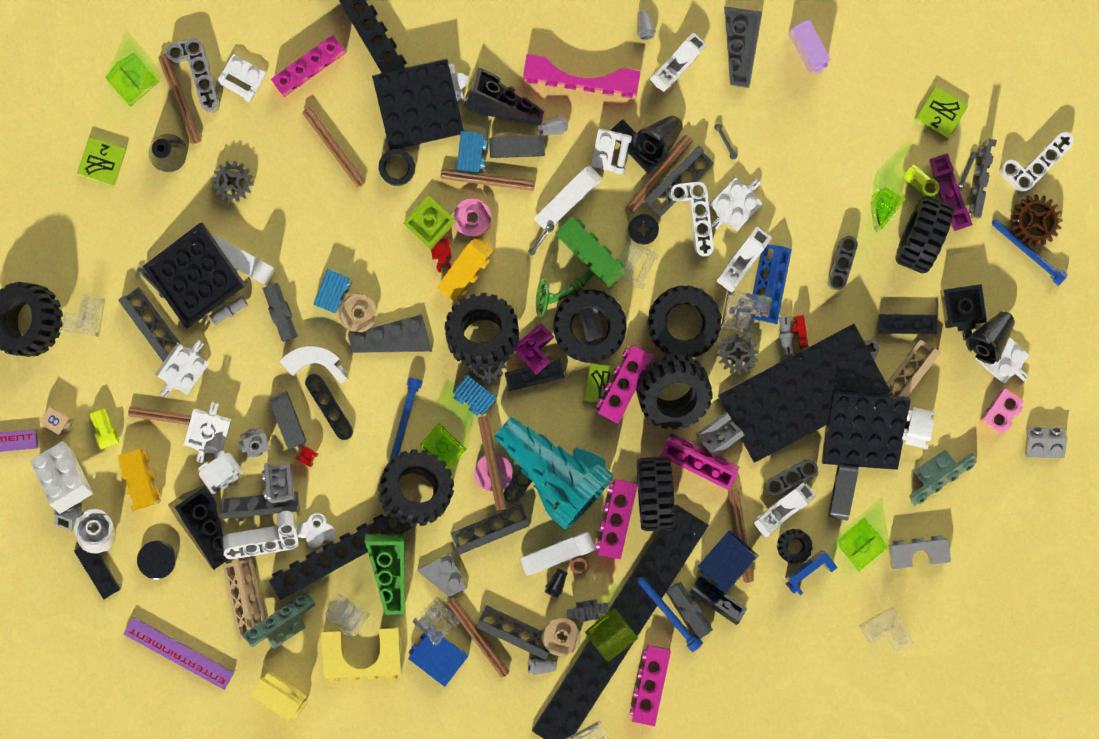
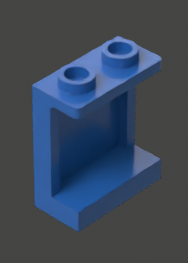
M821 550L785 578L788 582L785 584L792 593L802 595L803 592L797 585L801 580L821 565H824L830 572H833L838 567L829 555Z
M432 627L430 630L426 628L420 636L423 639L420 644H414L409 650L410 657L408 659L445 687L468 658L469 654L438 633L435 628Z

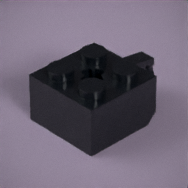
M982 284L940 290L945 328L957 327L958 331H962L963 341L972 334L975 324L987 322ZM962 301L964 302V304H967V308H965L964 311H962L963 309H960Z

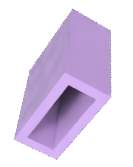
M810 19L794 26L788 34L810 74L813 72L818 74L824 71L831 59Z

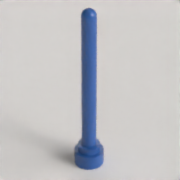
M996 219L992 221V225L1047 271L1053 279L1052 282L1057 286L1066 279L1068 274L1065 271L1056 270L1026 243L1021 242L1020 238L1016 237L1000 221Z
M408 377L406 385H408L407 389L409 390L389 463L395 455L399 456L415 394L419 388L421 389L423 383L421 380Z
M639 577L637 581L686 639L685 642L691 652L696 651L703 644V641L698 636L692 635L645 578Z

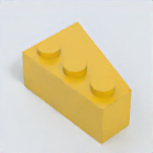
M475 237L468 243L436 288L454 302L458 298L462 299L469 291L466 289L470 283L473 285L478 279L479 275L477 273L480 269L484 270L490 262L489 258L495 249L479 237Z
M141 448L118 455L121 472L128 487L126 489L127 495L131 496L133 502L131 510L136 511L160 503L161 494L158 487L155 488L154 486L155 475L152 469L149 470L147 462H150L147 452Z

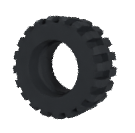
M924 196L918 201L899 242L895 257L898 264L921 274L929 272L942 249L952 223L954 209L951 205L929 196Z
M15 282L7 284L4 288L0 289L1 351L10 355L35 357L41 353L44 354L49 350L48 347H52L56 343L55 339L59 338L61 333L59 330L63 325L61 321L63 313L59 309L61 307L59 300L55 299L56 295L49 291L47 287L26 282ZM28 304L32 313V321L28 331L22 336L18 327V316L21 309Z
M681 285L666 290L654 301L649 311L648 328L653 343L660 351L671 354V356L682 354L683 357L688 355L694 358L704 354L713 346L721 331L722 317L717 303H715L710 294L694 286ZM677 305H691L702 316V329L693 339L679 340L668 331L666 324L667 316Z
M589 289L571 294L560 304L555 314L553 329L556 341L564 353L580 362L595 363L609 358L620 348L625 338L627 324L625 313L615 298L606 294V292ZM586 308H594L601 311L608 322L606 336L595 344L580 342L572 331L574 316Z
M481 293L480 296L471 294L468 299L465 297L460 299L459 305L455 303L451 307L452 312H448L446 316L447 321L445 322L446 340L450 353H453L454 358L457 361L461 360L462 365L466 367L472 365V369L476 370L479 367L487 370L489 366L493 365L496 368L500 366L501 361L504 363L508 361L509 354L513 355L515 353V346H518L519 343L518 319L516 314H514L512 306H507V301L503 298L498 300L497 295L491 294V296H487V293ZM479 320H489L500 327L498 335L484 343H476L467 339L464 336V332L469 325Z
M668 354L664 358L658 357L654 359V363H648L646 370L643 369L639 374L640 378L637 379L636 383L637 397L646 419L651 420V423L655 426L660 424L661 428L668 429V427H671L672 430L682 426L686 428L689 427L688 424L698 422V418H702L706 414L705 409L708 410L710 408L711 400L713 399L712 387L707 372L701 366V363L697 360L693 361V358L688 355L683 357L682 354H675V356ZM684 383L691 386L689 391L679 399L664 400L658 397L661 390L670 384Z
M411 449L410 453L403 451L399 456L395 455L390 463H387L378 485V491L380 492L378 497L379 501L384 503L382 508L385 512L389 510V517L393 520L396 517L399 519L398 523L404 525L405 522H408L411 527H415L417 523L420 526H425L428 522L433 523L445 512L454 493L452 489L454 479L450 478L452 475L451 470L445 469L447 464L443 460L441 462L437 460L438 456L433 453L431 456L428 455L426 450L418 453L417 449ZM407 474H419L425 477L432 485V498L421 503L408 500L399 489L398 483L400 478Z
M666 456L640 458L637 460V484L641 529L644 531L671 530L675 527V506L670 458Z

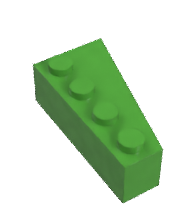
M570 217L555 232L556 236L611 289L626 274L624 270L625 265L618 258L615 260L611 256L612 252L605 245L602 247L597 242L599 239L592 232L588 233L584 229L586 226L579 219L574 220Z
M366 534L365 544L385 615L405 614L404 534Z

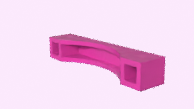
M526 54L523 80H527L526 83L537 85L538 82L546 83L545 86L557 87V85H564V88L569 90H576V87L584 88V92L595 93V90L603 91L602 94L613 96L614 93H619L624 98L637 96L640 71L624 68L603 77L580 78L559 70L546 57Z

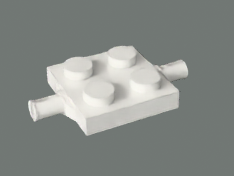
M735 177L709 204L718 216L711 224V227L717 230L723 223H726L735 231H738L763 204L753 192L761 183L755 178L746 186Z
M1010 337L998 362L987 364L975 358L1002 384H1005L1015 374L1023 382L1029 377L1021 368L1030 355Z
M197 339L191 349L179 343L174 346L156 372V375L166 383L160 394L167 398L174 388L188 395L209 365L198 354L204 343Z
M211 402L209 412L195 408L192 412L184 445L193 447L198 451L196 461L199 462L200 460V463L204 462L206 453L218 454L223 451L231 419L217 414L219 406L217 402L216 404Z

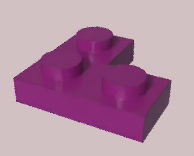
M542 323L520 340L518 346H515V352L536 375L550 363L540 350L554 338Z

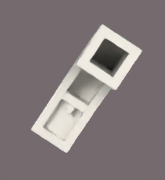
M693 32L671 58L653 74L650 80L657 88L665 92L707 47V44Z
M756 226L721 273L717 282L730 292H733L772 237Z
M314 346L298 348L279 361L292 376H295L305 366L318 363L325 366L341 384L348 379L345 376L347 371L341 365L338 367L335 365L341 359L333 352L324 348Z
M803 481L759 515L754 524L766 538L790 516L809 504L816 497V494Z

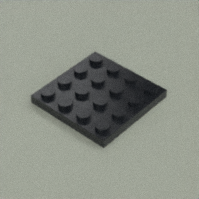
M447 58L372 75L389 150L461 135V131H464Z
M203 222L196 225L143 266L186 329L193 326L246 286Z
M833 391L821 460L822 464H843L898 470L910 398Z

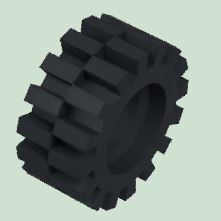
M799 529L785 531V533L780 535V539L777 542L779 555L786 562L792 564H800L806 561L811 556V551L813 550V543L809 535ZM792 539H798L802 543V549L797 554H792L788 550V543Z

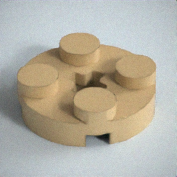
M351 294L338 306L339 319L341 324L349 331L364 332L373 326L375 315H377V308L370 297L363 294ZM355 309H361L362 311L359 313V318L354 316Z
M551 619L542 631L543 647L555 656H567L574 652L580 644V631L570 619ZM562 631L566 638L558 642L557 634H560Z

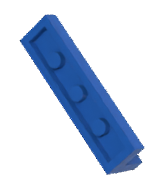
M767 244L761 252L748 319L772 324L778 323L792 249ZM768 249H774L773 257L768 260ZM768 268L770 271L769 276L765 279L763 273ZM765 287L766 293L761 298L759 294L760 289ZM761 305V317L755 316L757 307Z

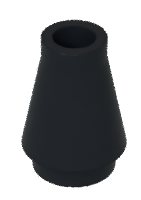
M557 568L555 574L545 585L546 589L544 592L552 597L559 598V595H562L568 573Z

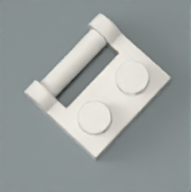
M232 54L216 84L232 90L250 103L267 73ZM229 74L251 86V89L247 91L227 79Z
M599 128L591 167L612 171L617 174H625L626 168L624 165L632 136ZM616 140H620L622 142L617 165L612 164Z

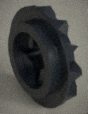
M640 214L630 221L628 232L634 242L645 245L656 239L659 226L652 216ZM642 221H644L646 228L652 229L646 231L644 238L641 231L635 230L641 228Z

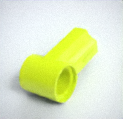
M914 164L902 176L921 192L923 197L929 196L933 198L939 191L938 182L931 179ZM928 184L933 185L935 192L927 193L925 186Z
M107 409L91 413L90 416L96 431L95 438L100 450L119 444L117 432L112 427Z

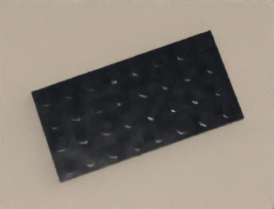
M855 323L719 394L718 397L732 421L742 430L744 436L741 437V440L755 463L828 425L833 391L885 395L891 392Z

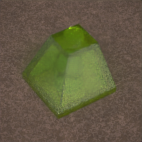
M883 187L881 190L877 188L871 196L873 198L871 202L873 226L876 232L884 228L905 201L903 196L887 187Z

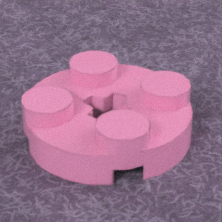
M466 199L457 205L453 218L457 220L454 225L461 234L467 237H478L488 230L491 225V212L484 202L478 199ZM469 213L478 215L475 223L467 221Z
M496 454L502 487L505 489L512 480V466L505 457ZM483 456L475 467V480L481 488L493 492L488 475L486 457Z

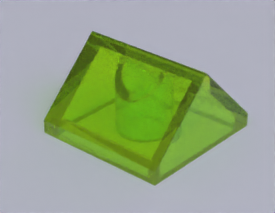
M135 53L116 62L105 77L130 107L159 83L157 78Z
M438 423L420 443L431 456L434 453L438 456L437 460L440 462L443 460L447 464L446 470L467 450L441 423Z
M865 518L835 541V544L858 572L888 548L879 533Z
M615 608L584 631L608 662L638 639L637 635Z

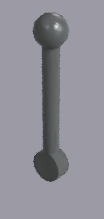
M715 124L714 129L719 132L726 147L728 148L730 152V158L733 160L736 159L738 155L736 152L732 150L729 142L727 141L723 131L721 130V124Z
M974 151L970 153L971 158L958 186L960 189L963 188L972 163L978 156Z
M553 224L546 226V231L534 247L529 249L530 255H535L536 249L547 234L554 230Z
M139 267L137 274L142 275L159 292V296L164 298L154 282L144 273V269Z

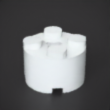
M916 407L909 410L907 422H909L908 429H904L902 437L906 445L928 449L929 446L925 445V443L931 439L935 421L931 419V416H935L936 412Z
M221 451L214 456L215 460L209 464L206 462L198 468L200 471L199 477L212 494H216L215 490L218 488L222 491L239 478L237 474H243L244 472L231 453Z
M98 509L87 510L75 521L74 533L83 550L90 553H101L111 548L115 541L116 531L111 518L104 511Z

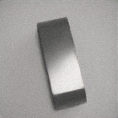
M545 136L489 138L490 158L545 156Z
M845 236L838 244L827 282L832 290H840L847 283L858 247V242L853 236ZM845 240L852 242L853 247L851 250L844 248L843 243ZM840 258L846 259V268H840L838 266V260ZM835 276L840 277L842 280V284L839 287L834 286L832 283V279Z
M284 391L269 397L271 408L287 448L291 449L306 443L304 432L288 392Z
M807 459L769 478L765 483L766 491L772 495L783 493L813 477L818 471L817 464ZM806 463H811L813 466V470L809 474L803 470ZM789 472L796 474V480L792 483H789L786 479ZM772 481L779 483V489L775 492H772L769 488Z
M838 465L828 517L848 521L859 467Z

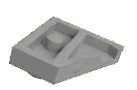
M451 553L417 569L422 576L449 597L467 589Z

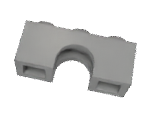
M943 535L931 536V540L924 541V538H914L910 543H905L904 540L893 541V545H888L892 569L913 567L912 557L920 550H924L927 553L929 564L951 562L949 541L943 538Z

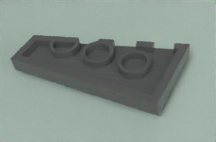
M724 6L730 85L750 88L762 12Z
M995 139L986 140L978 148L980 162L975 167L974 174L977 175V180L972 185L971 194H974L973 202L969 204L968 212L971 213L970 218L979 219L982 216L986 191H983V188L987 187L990 175L987 172V168H990L994 156L990 152L992 146L996 147L997 140Z
M422 314L372 327L364 332L348 334L352 353L432 352Z

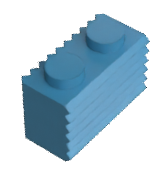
M461 131L457 170L480 173V169H484L485 158H482V150L487 148V139H484L483 133Z
M327 269L313 305L336 314L339 304L343 301L341 299L344 293H348L351 287L350 278Z
M467 374L453 391L455 394L453 398L461 404L467 403L470 406L468 410L476 416L479 414L483 416L497 399V397Z

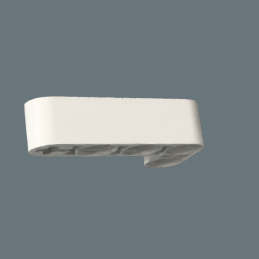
M1068 132L1060 133L1025 168L1015 160H1008L1000 166L999 172L1015 190L1025 192L1032 188L1072 147L1074 138ZM1065 138V144L1057 148L1056 146L1062 142L1061 139ZM1048 150L1053 152V160L1047 159L1046 152ZM1007 164L1013 166V174L1006 172L1005 167ZM1034 164L1040 166L1041 172L1039 174L1034 173L1032 169ZM1020 178L1027 180L1026 188L1020 186Z
M590 165L587 166L534 220L545 231L548 224L555 226L603 178Z
M691 182L673 185L669 189V197L677 202L689 201L695 253L699 256H709L713 252L714 246L708 193L705 184L702 182ZM695 185L700 186L702 189V193L699 196L693 194V187ZM677 187L683 191L681 198L674 196V190ZM698 204L704 207L702 215L695 213V207ZM700 223L706 226L704 234H699L697 231V226ZM707 236V239H703L704 245L708 246L704 253L703 250L699 249L703 243L702 240H698V237Z
M211 233L234 268L268 285L276 268Z
M290 511L280 512L277 515L278 526L225 535L223 537L224 556L228 559H237L295 549L298 546V533L294 514Z
M587 530L519 558L526 576H529L576 556L587 554L596 550Z

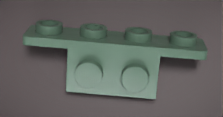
M944 450L916 469L914 473L924 486L909 496L912 504L915 506L923 503L928 496L939 492L944 485L955 481L963 472L971 470L977 463L974 454L970 453L956 463L949 453Z
M303 593L245 632L242 636L251 647L256 646L267 638L270 646L275 649L305 629L300 615L314 607L315 602L306 593Z

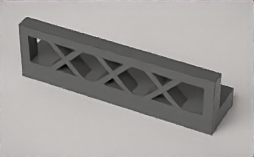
M698 146L644 202L661 217L676 202L672 200L668 204V198H670L668 196V188L671 185L696 182L714 162ZM699 156L708 163L704 169H695V161ZM685 171H693V180L691 182H682V174ZM695 171H701V172L695 177ZM679 188V194L675 196L676 198H680L683 195L681 188ZM666 198V207L660 212L653 203L657 199Z
M138 287L127 296L118 299V301L164 362L169 355L165 349L166 340L174 341L175 344L181 343L141 288ZM138 293L143 299L141 307L134 306L130 301ZM144 310H151L153 312V322L144 320ZM155 325L164 327V338L157 337L154 334Z
M298 491L294 492L295 501L272 505L265 499L264 495L221 499V519L276 514L282 511H300Z
M522 504L456 530L451 533V536L456 545L458 555L529 527L530 523ZM520 509L523 520L519 522L509 520L511 513ZM509 513L507 518L502 517L503 515ZM501 518L506 520L504 527L499 530L491 527L494 519ZM491 521L489 526L484 524L486 522ZM482 525L488 528L485 536L480 537L474 534L477 526ZM473 528L472 533H470V532L467 531V530ZM462 532L469 534L468 542L460 545L456 535ZM472 536L477 538L471 541Z
M486 605L476 626L477 628L542 659H547L549 652L539 647L536 641L537 638L542 637L541 630ZM488 611L496 614L497 622L490 624L484 621ZM510 620L513 622L515 630L507 632L503 629L501 623ZM529 629L533 638L522 639L519 630Z

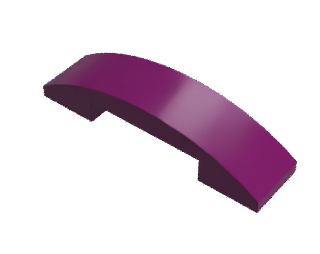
M948 153L929 159L934 180L939 184L938 193L941 201L951 205L954 209L951 223L953 230L957 231L972 226L968 209L964 205L953 174L954 169Z

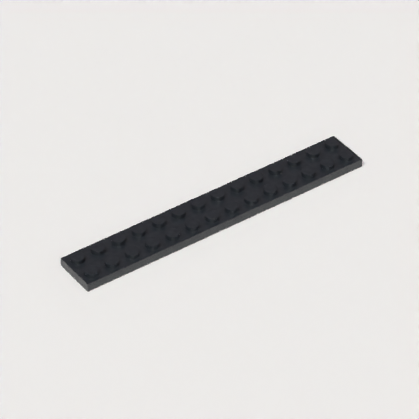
M677 504L675 505V527L671 530H661L657 533L609 608V612L606 613L536 722L532 732L543 739H572L657 607L656 603L638 583V578L644 577L662 599L709 526L708 524Z

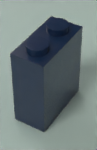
M730 530L698 567L701 569L700 573L704 577H710L715 581L714 585L719 590L727 592L759 555Z

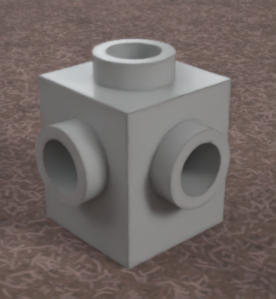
M262 427L245 430L244 434L240 435L242 440L239 442L242 453L246 452L248 457L252 456V458L261 456L262 452L270 450Z
M77 503L61 514L54 509V525L72 531L76 519L83 515V511H81L82 503Z

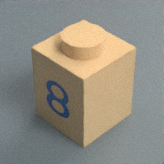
M49 407L39 423L56 434L63 435V433H67L72 426L70 422L73 418L55 407Z

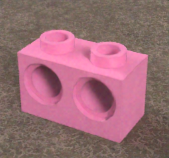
M1001 388L980 420L998 433L1007 432L1013 423L1011 420L1014 415L1018 416L1022 411L1024 401L1007 389ZM1008 398L1013 401L1011 409L1005 407V401ZM997 414L1002 416V423L1000 425H996L994 422V417Z

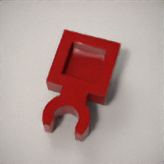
M442 238L431 249L432 259H438L439 261L436 267L439 273L441 272L440 267L442 264H446L448 271L450 270L451 264L447 261V258L452 257L449 238Z
M804 315L795 316V320L792 321L793 331L797 332L800 349L807 348L809 345Z

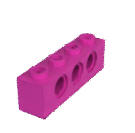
M332 35L271 78V81L282 96L286 97L345 55L346 52L335 36Z
M634 345L630 346V348L626 347L624 350L622 364L616 366L613 375H615L613 381L607 383L604 389L606 392L604 398H600L595 406L598 409L597 415L615 424L620 422L637 389L636 383L637 379L640 378L639 374L643 369L646 370V365L653 358V355ZM630 361L636 364L634 372H630L627 369V364ZM621 378H624L628 383L625 389H621L618 386V381ZM612 395L617 396L619 399V403L616 406H612L609 403Z
M673 433L670 434L660 454L661 457L666 456L670 458L671 462L727 490L730 489L740 468L719 456L713 458L707 450Z
M615 479L614 483L610 482L608 493L611 494L610 501H606L604 512L607 513L606 520L601 521L599 531H603L601 539H597L595 547L598 550V555L621 560L638 484ZM617 495L625 496L626 501L623 505L615 503ZM614 513L621 515V522L618 524H613L610 520ZM610 532L617 534V540L613 543L606 540V536Z
M649 644L647 649L643 648L641 660H644L643 668L639 667L637 675L640 683L639 686H635L633 694L636 702L635 705H631L629 716H632V722L655 726L671 654L670 649ZM656 661L659 663L656 671L648 669L650 662ZM647 680H652L655 682V686L653 689L647 690L644 687V683ZM643 699H649L651 705L645 709L640 706V702Z

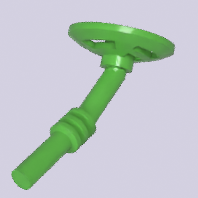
M589 269L580 278L577 277L573 283L571 282L569 287L554 295L549 293L546 279H541L536 294L537 316L542 317L545 314L548 304L555 303L581 290L585 283L595 274Z

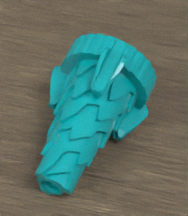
M512 417L506 421L494 436V439L508 451L510 457L522 468L521 472L535 483L533 487L538 490L548 515L565 530L570 528L588 510L613 479L612 473L606 469V462L602 457L579 447L573 450V456H571L560 445L556 447L544 435L537 434L529 426H524Z

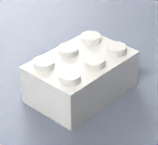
M64 441L30 460L49 504L59 514L93 494L73 450Z

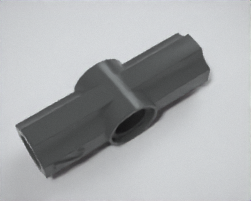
M278 282L262 288L269 305L270 316L273 323L277 326L282 342L298 337L291 318V310L287 301L284 300Z
M681 582L667 590L672 600L678 606L677 609L685 621L690 624L699 639L713 630L707 619L703 616L702 610L694 598H691Z

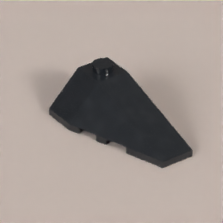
M478 67L467 91L464 107L481 115L538 126L542 123L544 111L526 97H519L514 93V88L511 86L507 88L495 74Z
M206 485L186 492L168 504L180 525L213 570L229 560L224 556L223 534L220 526L221 521L216 509L217 504Z

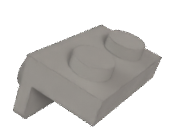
M725 412L699 431L696 436L703 447L714 458L743 437L744 434L732 421L729 414Z
M1058 427L1026 428V457L1065 458L1067 445L1065 429Z
M265 463L264 470L262 471L263 480L266 483V488L263 490L265 499L272 505L295 501L292 465L286 463L271 466L269 463Z

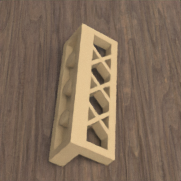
M920 339L887 382L888 387L891 385L892 396H895V392L899 391L896 396L908 397L940 355V352L935 348L932 349ZM920 346L929 351L923 359H917L916 351ZM909 362H915L916 370L913 374H906L905 365ZM903 377L904 386L902 389L894 390L893 381L896 378Z
M252 558L223 564L239 639H244L242 636L244 634V624L247 626L248 631L265 620ZM234 566L235 576L232 575L230 567ZM235 587L239 589V595L236 594ZM240 605H241L242 608H243V614H241V612H240V609H239V606H240Z

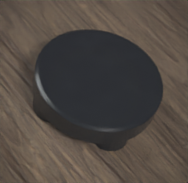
M151 541L140 549L137 555V565L141 573L146 577L162 579L174 570L176 554L170 544L163 541Z

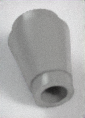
M639 11L637 13V35L640 37V40L654 38L656 30L649 11Z
M556 116L538 126L541 136L562 135L568 130L567 120L565 117Z
M536 656L528 659L529 674L539 675L556 672V660H545Z

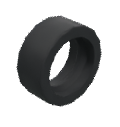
M392 149L382 155L378 169L385 182L393 186H401L407 184L415 174V163L408 152L402 149ZM394 156L404 158L408 164L406 175L399 179L390 177L386 172V163Z

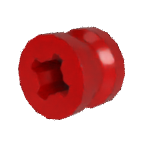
M302 445L300 448L301 452L299 455H296L295 459L312 467L313 460L318 457L319 453Z

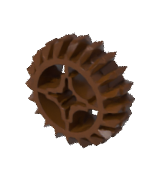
M1038 194L1034 195L1033 199L1030 195L1027 196V202L1021 199L1020 204L1022 206L1018 204L1014 206L1018 212H1011V215L1016 216V218L1010 219L1011 223H1016L1015 226L1011 227V230H1018L1014 235L1016 237L1022 235L1020 238L1021 242H1024L1027 238V245H1031L1033 241L1035 247L1039 246V240L1042 245H1046V239L1052 242V236H1058L1055 229L1061 230L1062 228L1057 223L1063 222V219H1057V216L1062 214V212H1055L1054 210L1058 208V205L1051 206L1052 199L1045 202L1046 196H1042L1039 200ZM1038 205L1046 210L1042 213H1037L1030 206ZM1024 211H1026L1028 221L1023 226L1022 215ZM1043 215L1040 221H1038L1040 224L1030 225L1033 223V217L1036 218ZM1050 215L1051 223L1047 231L1045 219ZM1031 228H1035L1038 230V232L1041 231L1043 235L1034 236L1029 234L1027 231Z

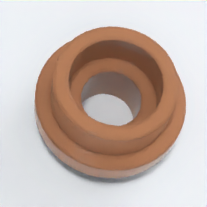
M576 556L570 562L571 571L577 575L586 573L589 568V562L584 556ZM579 561L583 563V567L580 569L576 567V563Z

